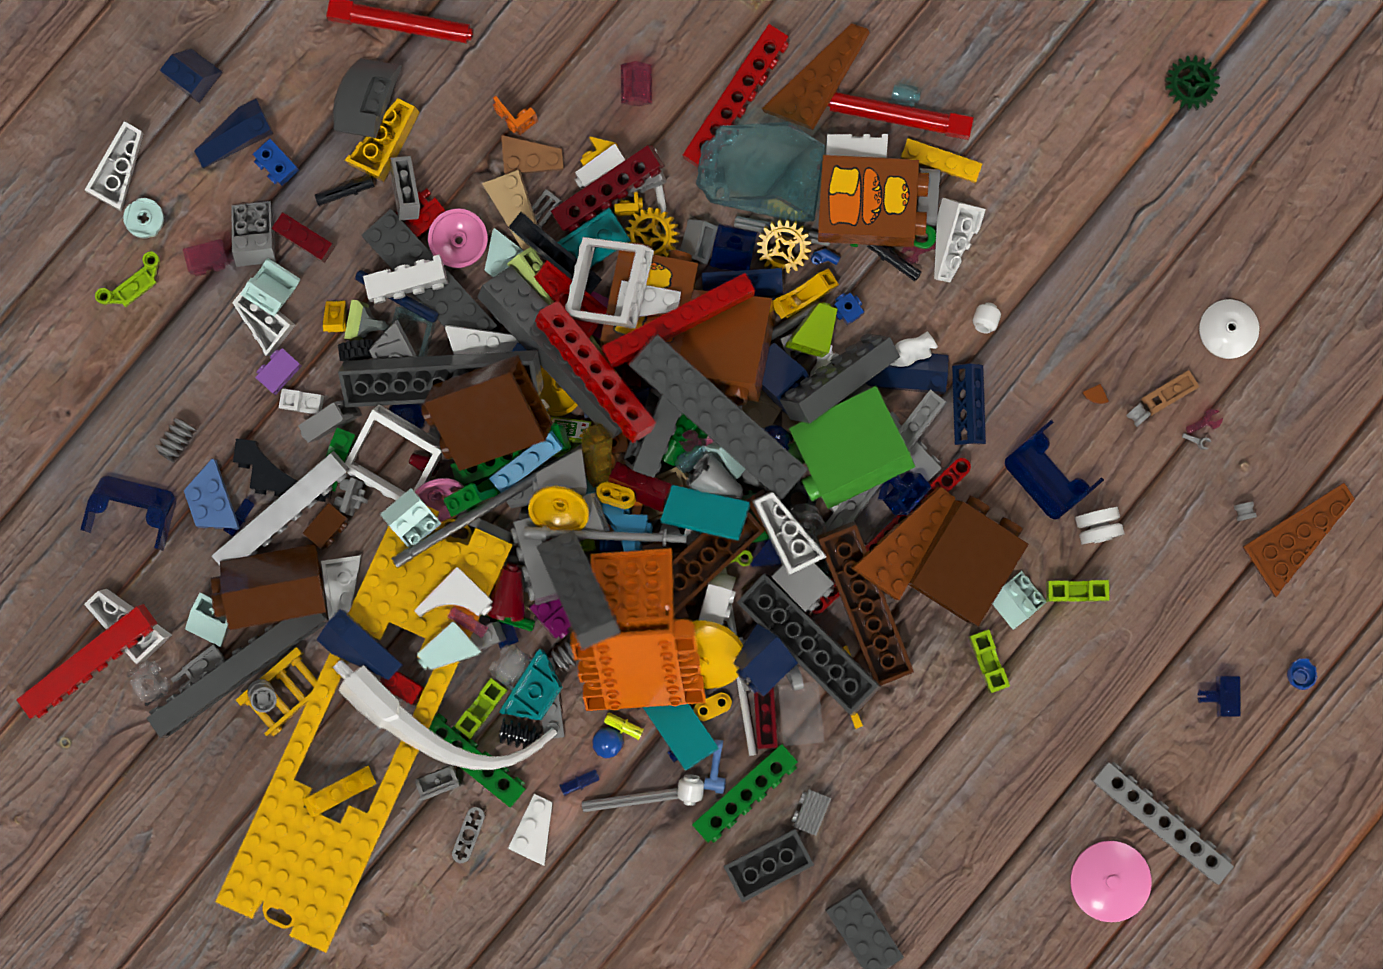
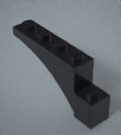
M520 212L508 228L545 261L548 260L573 280L574 267L578 259L525 214ZM591 269L589 270L585 291L590 295L602 281Z
M236 439L233 463L238 464V468L250 469V466H252L250 489L255 490V494L266 495L267 492H275L274 496L280 497L298 482V480L277 468L260 450L257 441ZM332 491L328 492L325 496L320 494L316 497V500L326 502V499H331Z

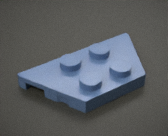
M211 459L184 489L195 525L198 528L213 527L215 529L233 528L238 530L240 526L217 461Z

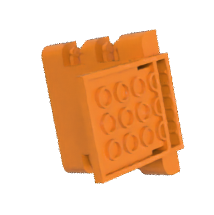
M672 548L591 554V569L620 633L583 650L574 630L571 634L574 660H580L578 663L579 682H585L583 685V700L586 711L706 703V693L701 675L700 657L697 653L694 624L689 620H675Z

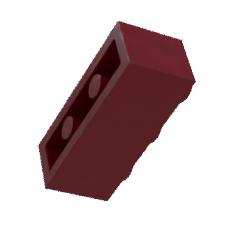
M283 212L271 228L275 233L324 264L335 248L331 242Z
M620 462L616 463L608 480L610 483L633 490L637 502L660 512H663L672 487V484L634 471Z
M773 687L765 696L758 692L754 694L757 749L778 748Z

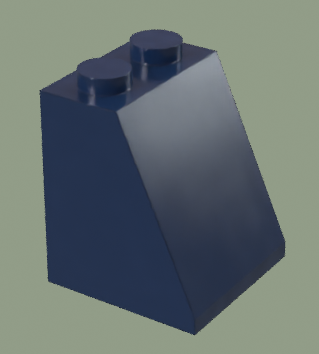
M192 49L172 54L160 69V72L169 82L198 103L201 102L223 73Z
M773 343L769 347L761 390L787 414L780 399L785 396L788 390L799 386L800 382L809 377V375L799 363Z
M757 624L733 664L738 669L736 671L738 676L743 680L746 679L748 682L746 686L754 694L758 692L765 696L798 662L778 636Z

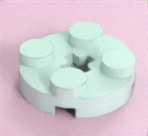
M139 198L126 207L123 220L131 234L138 238H149L156 236L162 229L164 214L162 208L155 201L148 198ZM147 213L149 220L142 223L139 216Z

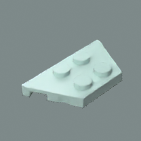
M495 228L492 232L485 265V272L492 277L509 267L507 263L523 252L520 247Z

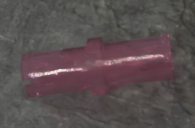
M453 607L447 618L463 626L464 630L468 629L480 638H483L489 628L473 619L474 616H468L456 607Z

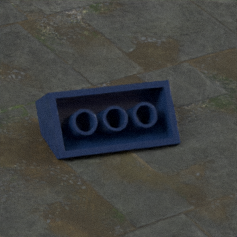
M782 268L702 273L703 291H711L746 273L755 289V297L772 298L773 301L783 296Z

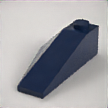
M257 99L238 107L194 150L203 169L274 134Z
M931 353V357L917 360L909 366L898 367L889 365L868 380L866 384L869 387L877 386L878 388L928 393L932 390L936 394L944 395L947 387L949 355Z
M339 609L326 623L316 639L331 654L359 667L364 665L370 672L388 680L402 667V664L343 609Z

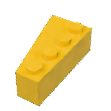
M397 98L385 112L376 138L365 137L362 142H359L353 153L346 157L345 161L350 166L384 182L390 171L391 158L398 156L420 113L418 109Z

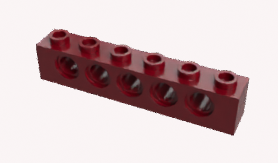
M647 145L552 209L551 213L563 231L573 232L580 227V223L584 220L590 221L596 217V212L602 209L604 211L613 205L612 202L617 198L620 200L626 197L630 189L633 187L637 189L645 184L644 180L651 176L653 178L662 172L661 169L665 165L653 146ZM640 163H643L645 170L640 174L637 167ZM624 174H627L629 177V181L627 184L623 185L621 182V177ZM611 185L612 193L607 196L605 188ZM591 196H594L596 198V204L594 206H590L589 199ZM575 207H578L580 209V214L578 217H574L573 215V209Z

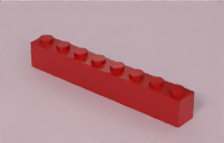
M746 273L603 345L602 353L610 366L615 368L631 360L654 334H657L666 342L753 297L755 289Z
M144 604L136 606L16 699L30 719L34 717L40 719L49 712L47 709L50 706L55 707L63 702V696L76 692L79 689L77 686L83 682L85 684L93 678L92 674L94 672H101L109 666L107 662L111 659L117 660L124 654L122 652L127 647L131 649L138 644V638L142 635L146 637L154 631L153 627L158 624Z

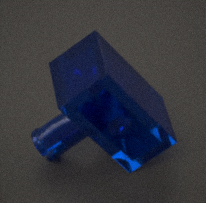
M906 473L903 478L898 475L888 480L893 489L883 501L894 515H908L932 487L921 473Z
M1216 676V690H1198L1197 696H1206L1199 697L1198 703H1216L1217 717H1241L1240 676Z

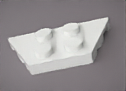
M445 325L454 355L510 352L519 343L512 334Z

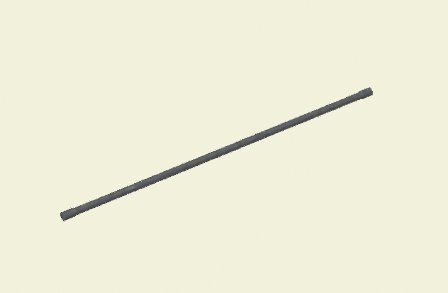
M815 301L802 309L801 312L774 327L771 341L800 324L810 310L819 302ZM601 432L538 471L578 450H582V455H584L609 438ZM536 472L409 549H405L391 558L397 568L401 567L418 554L531 487L532 480L536 479Z

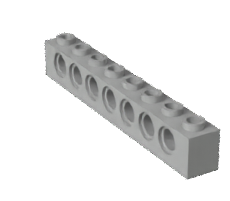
M1106 762L1091 781L1212 882L1219 885L1233 869L1234 866L1230 863L1232 859L1223 852L1221 855L1214 850L1216 846L1209 840L1204 842L1199 838L1200 833L1193 827L1187 828L1183 824L1185 820L1176 813L1174 816L1169 813V807L1162 801L1157 803L1152 799L1154 795L1146 788L1140 789L1136 785L1138 782L1132 776L1128 775L1126 777L1121 773L1122 768L1115 762L1111 764ZM1115 777H1119L1122 782L1121 786L1117 789L1112 786V780ZM1131 790L1137 793V798L1133 802L1129 801L1127 797L1128 792ZM1146 803H1150L1153 807L1152 812L1148 815L1143 811V806ZM1162 816H1166L1168 818V825L1162 828L1159 825V819ZM1178 829L1184 832V837L1181 840H1176L1174 836L1175 831ZM1193 842H1197L1200 846L1197 853H1192L1190 850ZM1209 855H1213L1215 858V863L1212 866L1206 864V858Z

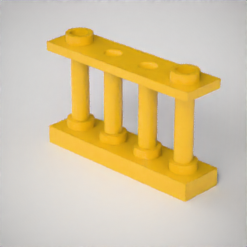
M299 647L294 648L260 678L269 683L275 678L280 679L299 701L290 710L276 694L277 701L275 705L284 714L279 721L275 723L266 712H258L252 707L247 694L248 689L236 699L240 706L245 704L250 706L269 729L264 733L266 736H276L283 729L281 726L307 704L311 695L310 693L305 696L287 676L286 669L290 665L296 666L313 687L317 682V678L301 661V656L304 653Z

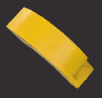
M828 268L819 272L795 290L773 300L775 312L781 319L789 318L824 297L839 286Z

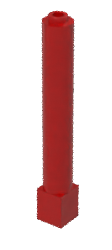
M329 0L326 14L328 21L349 25L354 23L465 44L468 43V40H472L473 29L470 28V24L360 5L349 0Z
M835 92L827 106L830 107L829 111L943 133L945 136L969 140L974 118L955 113L945 114Z

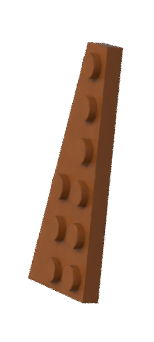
M851 23L762 108L763 112L813 130L869 36V30Z
M1342 483L1243 546L1244 551L1274 597L1279 595L1284 586L1329 533L1338 519L1354 502L1355 498L1345 483Z
M937 487L914 511H911L901 523H898L877 542L878 544L871 551L864 554L863 558L850 568L895 600H900L956 498L942 487Z

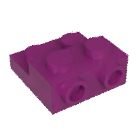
M560 599L535 605V602H533L528 607L553 638L559 637L561 639L570 632L568 628L571 624Z

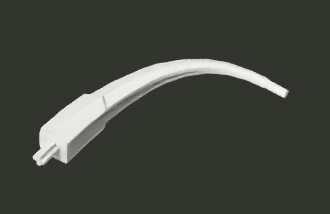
M341 660L333 667L344 679L339 692L359 712L377 727L385 728L405 743L446 764L472 770H494L511 766L537 752L557 734L556 730L551 728L525 749L507 756L490 757L473 754L446 742L418 722L400 706L398 699L364 665L353 672Z

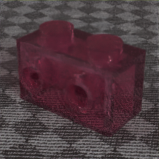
M636 61L621 64V104L637 107L652 104L651 64Z
M222 239L183 249L188 272L192 275L202 276L208 270L220 271L226 269L225 266L230 265L225 243Z

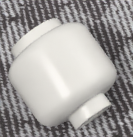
M988 302L979 305L973 317V324L976 330L981 333L995 331L1001 318V312L993 303Z
M688 774L678 781L677 796L681 801H684L685 805L693 806L696 805V802L703 799L704 782L699 776Z

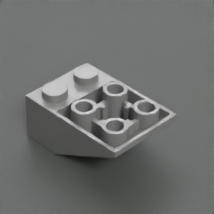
M271 201L231 205L232 254L236 267L264 264L267 258L276 262L274 231L271 229L273 227Z

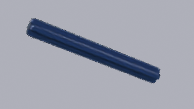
M360 270L356 273L355 280L365 285L363 276L369 274ZM407 295L400 299L388 298L431 323L436 322L439 314Z

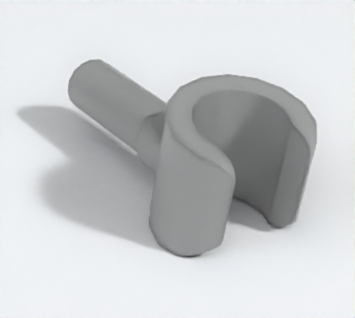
M1186 433L1182 437L1196 443L1199 449H1209L1202 444L1204 440L1211 442L1209 438L1199 439Z

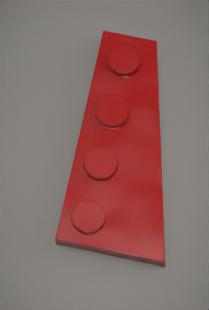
M546 260L534 278L554 302L559 301L565 308L570 293V284L573 280ZM584 291L580 311L605 315L607 308ZM574 320L588 338L591 337L599 323Z

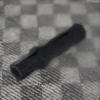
M371 175L356 181L350 180L348 184L315 194V199L318 206L352 194L358 195V192L374 188L375 185Z
M867 245V248L880 256L882 261H887L914 282L922 273V271L896 254L890 246Z

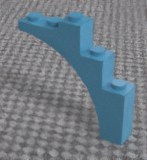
M586 477V495L596 493L597 487L601 483L606 482L605 478ZM600 502L606 521L615 532L652 533V523H649L647 515H632L631 508L621 509ZM620 540L624 552L641 551L642 542L648 543V541Z

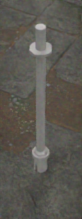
M545 525L543 527L524 526V539H542V541L546 542L550 538L558 537L571 530H551ZM667 529L663 530V534L574 531L578 539L663 542V547H666V542L686 543V535L667 534Z

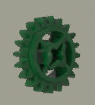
M1195 55L1192 61L1189 56H1186L1185 62L1180 58L1177 61L1178 65L1174 63L1171 65L1174 71H1167L1166 74L1170 77L1165 78L1164 82L1170 84L1165 87V90H1171L1167 97H1175L1173 104L1179 101V108L1181 109L1184 105H1187L1188 111L1193 105L1197 111L1200 104L1205 108L1207 106L1206 101L1212 103V96H1217L1218 94L1214 89L1220 87V84L1215 83L1219 80L1220 76H1213L1217 69H1209L1212 65L1211 62L1205 65L1204 57L1198 62L1197 55ZM1190 69L1187 76L1178 77L1181 71ZM1198 71L1203 73L1207 81H1205L1204 78L1200 77ZM1191 79L1193 80V83L1195 84L1194 87H1192V86H1191V83L1189 82ZM1178 86L1185 90L1187 96L1181 93ZM1202 88L1207 89L1205 94L1194 98L1196 91Z

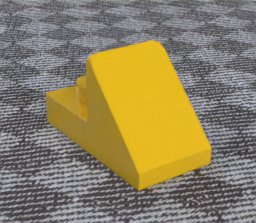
M589 137L596 151L590 150L582 155L581 165L585 166L616 143Z
M326 301L323 331H346V301Z

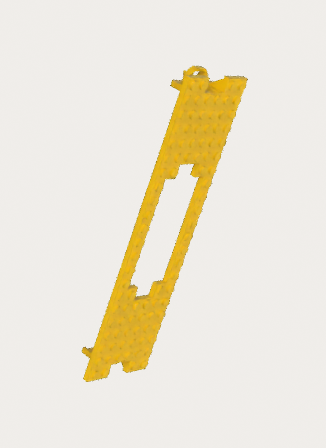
M428 507L431 510V512L438 518L440 512L431 507ZM447 519L442 521V524H440L425 538L444 528L447 523H452L453 521H455V519ZM466 525L463 527L469 532L466 539L454 538L450 535L397 568L391 558L405 549H409V547L388 526L348 614L371 636L379 640L382 639L389 622L425 638L420 651L453 621L471 638L480 616H477L473 611L465 607L444 605L430 610L422 617L414 610L457 567L490 597L513 545L477 528L472 533L470 527ZM331 653L325 662L215 901L251 919L254 918L263 903V914L267 922L282 929L293 926L290 937L325 953L330 947L419 752L413 746L402 740L400 741L368 813L349 805L341 823L321 814L310 817L303 798L309 796L313 788L296 781L295 778L342 678L333 667L341 660L347 665L349 663ZM460 661L433 669L412 715L428 729ZM270 908L284 910L286 914L291 916V923L286 925L270 918L268 910Z

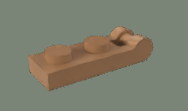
M1190 370L1146 395L1141 400L1143 404L1146 403L1152 416L1199 388V385ZM1155 397H1158L1161 402L1157 406L1153 401Z

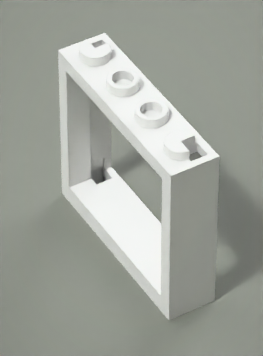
M583 237L582 243L579 246L578 260L574 267L573 281L570 284V293L565 310L574 320L636 329L654 250L645 245ZM595 247L636 252L621 317L580 311Z
M378 404L371 411L345 464L349 467L347 473L350 476L361 479L367 486L381 491L384 496L397 500L406 492L354 462L375 420L432 453L414 492L421 485L429 481L443 453L440 448V440Z

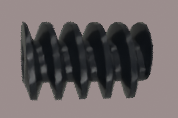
M503 718L499 740L503 744L507 739L509 746L515 741L516 748H519L521 743H523V749H525L541 737L543 729L537 733L534 726L529 731L528 724L521 729L520 722L513 727V720H510L508 725H506L505 718Z

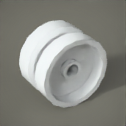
M1118 507L1075 517L1078 528L1090 527V530L1079 534L1081 545L1092 542L1094 544L1112 540L1113 537L1124 535L1122 524L1109 525V522L1120 517Z

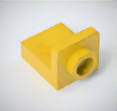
M634 192V203H631V201H620L619 204H615L616 216H633L634 213L640 215L639 209H643V198L639 197L638 192Z

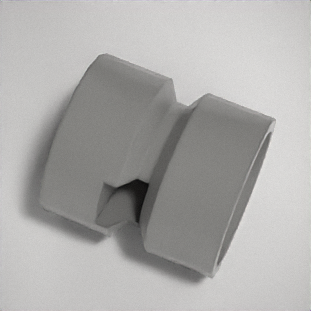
M258 679L249 685L247 691L248 698L256 711L268 712L274 708L277 697L272 685L268 681Z

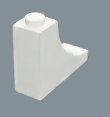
M457 567L414 611L422 617L434 608L444 605H458L473 611L477 616L481 614L485 616L493 608L491 606L493 601Z

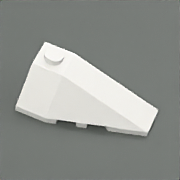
M942 198L937 215L934 279L951 282L962 262V254L965 249L968 250L971 244L969 242L973 234H977L981 227L986 209Z

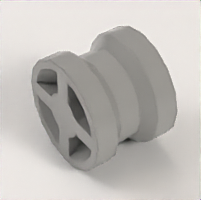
M1140 402L1126 416L1132 419L1134 425L1138 427L1151 413L1146 411Z
M1254 502L1234 506V510L1238 514L1236 517L1237 521L1257 517L1253 511Z

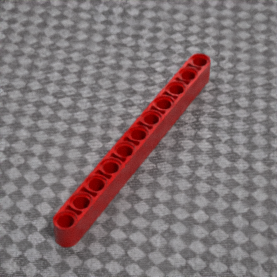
M965 458L955 460L865 546L866 551H869L871 545H877V542L884 537V533L890 531L898 524L899 518H906L913 511L914 504H921L927 497L929 490L942 487L949 492L969 473L971 469L970 462ZM961 462L966 465L964 473L956 470L957 463ZM942 477H950L952 485L944 486L941 481ZM838 590L837 594L833 597L828 596L825 598L823 596L820 599L823 605L822 609L814 610L811 613H822L839 597Z

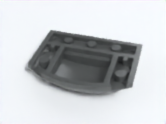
M362 58L352 65L342 78L335 95L332 115L334 130L376 138L402 66Z

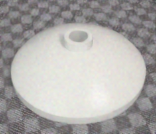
M1232 299L1221 300L1212 304L1202 315L1199 324L1200 338L1204 346L1212 354L1225 359L1238 358L1248 353L1256 344L1259 336V322L1253 310L1245 303ZM1229 324H1233L1235 326V329L1233 331L1229 330Z

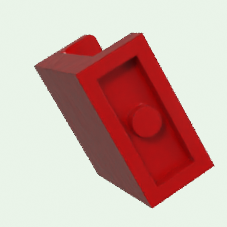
M399 671L390 680L383 677L379 680L390 693L414 706L418 704L425 687Z

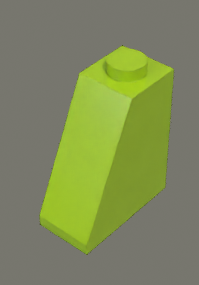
M825 302L814 306L786 342L785 347L820 358L829 354L837 308L831 307V304Z

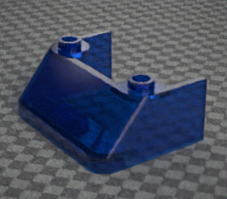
M1051 419L1005 459V466L1049 518L1056 520L1085 498L1104 479L1101 477L1093 485L1089 486L1081 478H1075L1070 482L1045 454V451L1050 446V442L1043 432L1054 423Z
M111 476L102 477L88 499L80 530L91 533L95 514L103 513L108 507L109 500L147 509L146 522L149 526L159 529L154 548L164 551L176 505L174 493Z

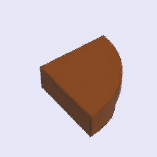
M1101 384L1082 392L1083 396L1093 403L1105 404L1109 402Z

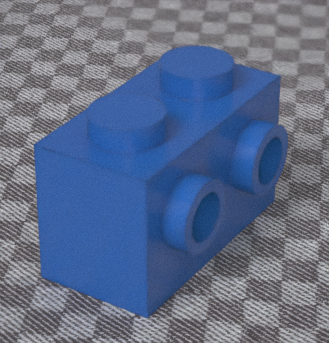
M271 139L267 140L253 153V156L256 158L254 163L261 170L265 168L269 172L267 177L274 184L278 182L283 186L299 171Z

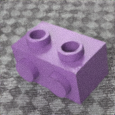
M283 348L280 351L277 349L270 356L271 361L267 365L263 364L256 373L258 375L255 377L274 395H277L302 367Z

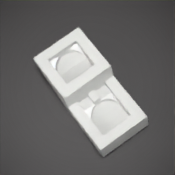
M282 389L278 408L315 415L322 410L324 396Z

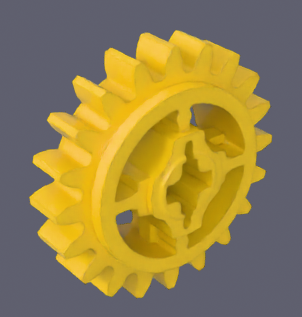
M651 207L648 208L647 212L645 209H641V216L634 213L636 220H628L632 227H625L627 231H630V234H627L631 239L629 243H640V236L644 244L653 248L658 242L662 241L664 242L663 245L653 253V255L663 256L664 254L668 257V250H676L672 244L679 243L677 239H674V236L680 233L674 231L678 224H671L674 217L667 218V211L661 214L660 208H656L654 212ZM652 219L646 228H640L644 222ZM659 222L664 226L666 234L661 231ZM652 232V233L655 234L656 236H659V238H658V237L652 238L651 236H649V235L646 234V233Z
M778 219V225L771 221V228L764 226L765 233L759 234V237L763 240H757V245L762 247L757 249V253H763L759 259H766L765 267L771 264V269L778 267L782 268L783 271L785 268L789 274L790 267L797 271V264L804 266L802 259H809V255L806 252H811V248L807 246L811 244V240L805 239L809 233H802L803 225L796 228L797 221L790 225L789 219L786 220L785 224L782 223L781 219ZM781 232L791 233L794 235V237L785 236ZM774 235L776 244L773 248L769 249L768 242ZM781 243L784 245L788 244L787 250L784 247L780 248ZM800 243V251L794 257L792 249L796 244ZM774 256H782L787 260H779Z

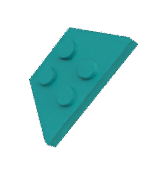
M539 649L499 713L534 720L543 719L563 688L545 650Z

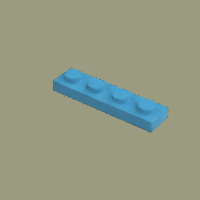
M550 431L546 441L530 446L489 479L501 493L516 484L564 446L554 433Z

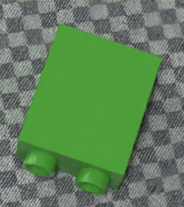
M877 386L830 408L810 424L801 422L789 428L795 441L785 447L801 464L806 463L811 474L802 479L804 487L811 501L822 497L828 509L915 467Z

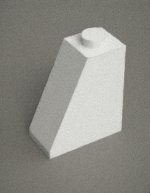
M616 144L575 172L577 178L574 180L580 190L625 161Z

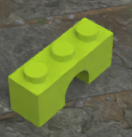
M1109 580L1046 582V602L1109 601Z
M990 630L968 637L989 694L1010 687L1004 668L999 662Z
M490 678L476 700L464 712L454 727L467 737L473 738L508 690L493 678Z

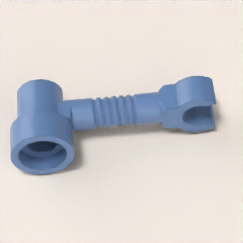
M714 740L719 749L713 753L710 778H705L704 789L724 794L726 778L718 777L723 740Z

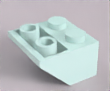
M412 488L380 514L409 548L422 541L442 524Z
M1021 571L1003 586L993 602V606L1010 627L1015 629L1046 603V600L1031 583L1030 579Z
M199 593L190 611L185 630L221 647L230 631L226 616L215 618L211 597Z

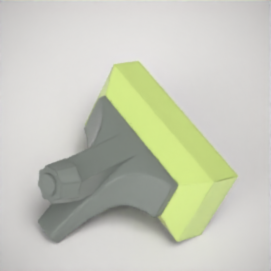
M351 300L344 339L350 341L362 340L371 331H386L389 328L385 321L377 320L372 316L369 304L358 300Z

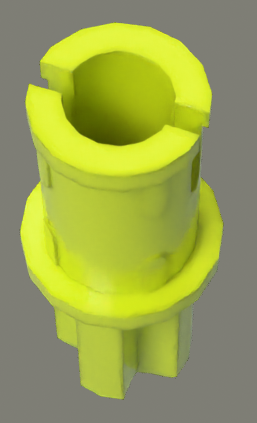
M608 713L604 719L605 724L620 730L621 734L624 732L639 740L644 730L628 722V719L624 720L612 713Z

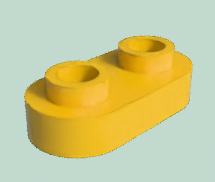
M601 483L596 490L600 502L621 509L631 508L636 501L633 490L614 483Z
M717 693L707 698L706 703L696 704L694 712L700 721H707L728 711L732 701L728 694ZM719 699L726 701L723 707L718 705ZM702 707L707 708L706 715L700 714V709Z

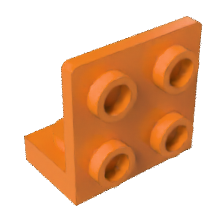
M497 96L493 97L495 112L500 118H506V125L513 133L517 132L521 136L538 122L537 115L531 107L528 110L526 108L521 110L517 114L518 118L515 119Z

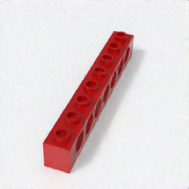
M768 24L683 153V159L702 171L705 167H710L714 161L713 154L716 150L719 152L725 144L723 139L727 134L731 135L736 125L734 122L737 118L741 119L747 110L744 107L748 101L752 102L756 97L757 87L764 85L768 78L767 72L769 69L773 70L779 61L777 57L780 53L784 54L789 46L788 35ZM770 45L775 48V51L769 54L764 51V48ZM756 62H762L764 68L757 70L753 65ZM750 78L754 83L751 86H745L743 80ZM736 94L743 97V100L739 103L732 100V97ZM723 111H730L732 116L729 119H724L721 113ZM713 127H718L721 129V133L713 135L710 130ZM707 143L711 148L709 151L703 152L699 148L700 145Z
M556 301L540 310L535 319L537 327L546 334L550 343L558 349L562 358L570 364L574 373L582 379L586 388L594 394L598 403L610 414L612 421L617 423L622 429L624 436L634 443L651 433L656 424L655 420L561 303Z

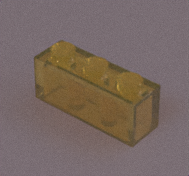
M599 423L583 429L582 435L585 477L592 487L608 482L611 474L612 438L602 424Z

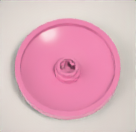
M1102 841L1086 848L1075 860L1070 874V888L1078 906L1089 916L1104 922H1119L1134 916L1143 908L1151 891V873L1143 856L1131 846L1117 841Z

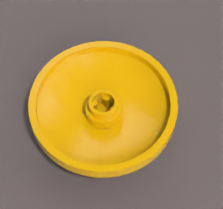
M691 621L695 627L697 653L700 657L701 675L705 689L720 688L732 683L738 678L736 673L738 669L733 662L743 647L741 640L734 632L721 624L711 621Z

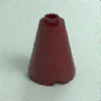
M508 563L502 567L489 597L493 601L491 604L493 608L487 613L488 616L503 621L505 617L511 618V621H521L524 619L523 574L519 565Z

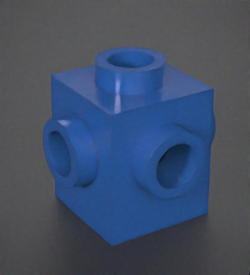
M843 293L835 299L836 317L838 320L843 319L847 326L864 314L863 309L860 307L863 304L857 295L853 296L851 293L848 295ZM845 306H849L851 309L847 310Z

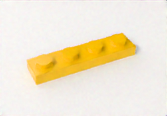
M908 138L901 156L902 159L919 160V164L922 166L940 169V172L976 183L983 164Z
M365 766L303 798L310 817H314L376 784V781L369 766Z

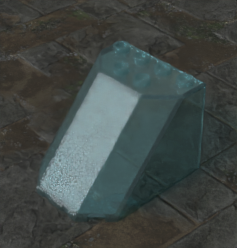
M789 122L720 126L716 131V135L710 141L707 140L701 147L696 184L704 192L708 201L713 204L786 220L789 219L791 221H815L825 145Z

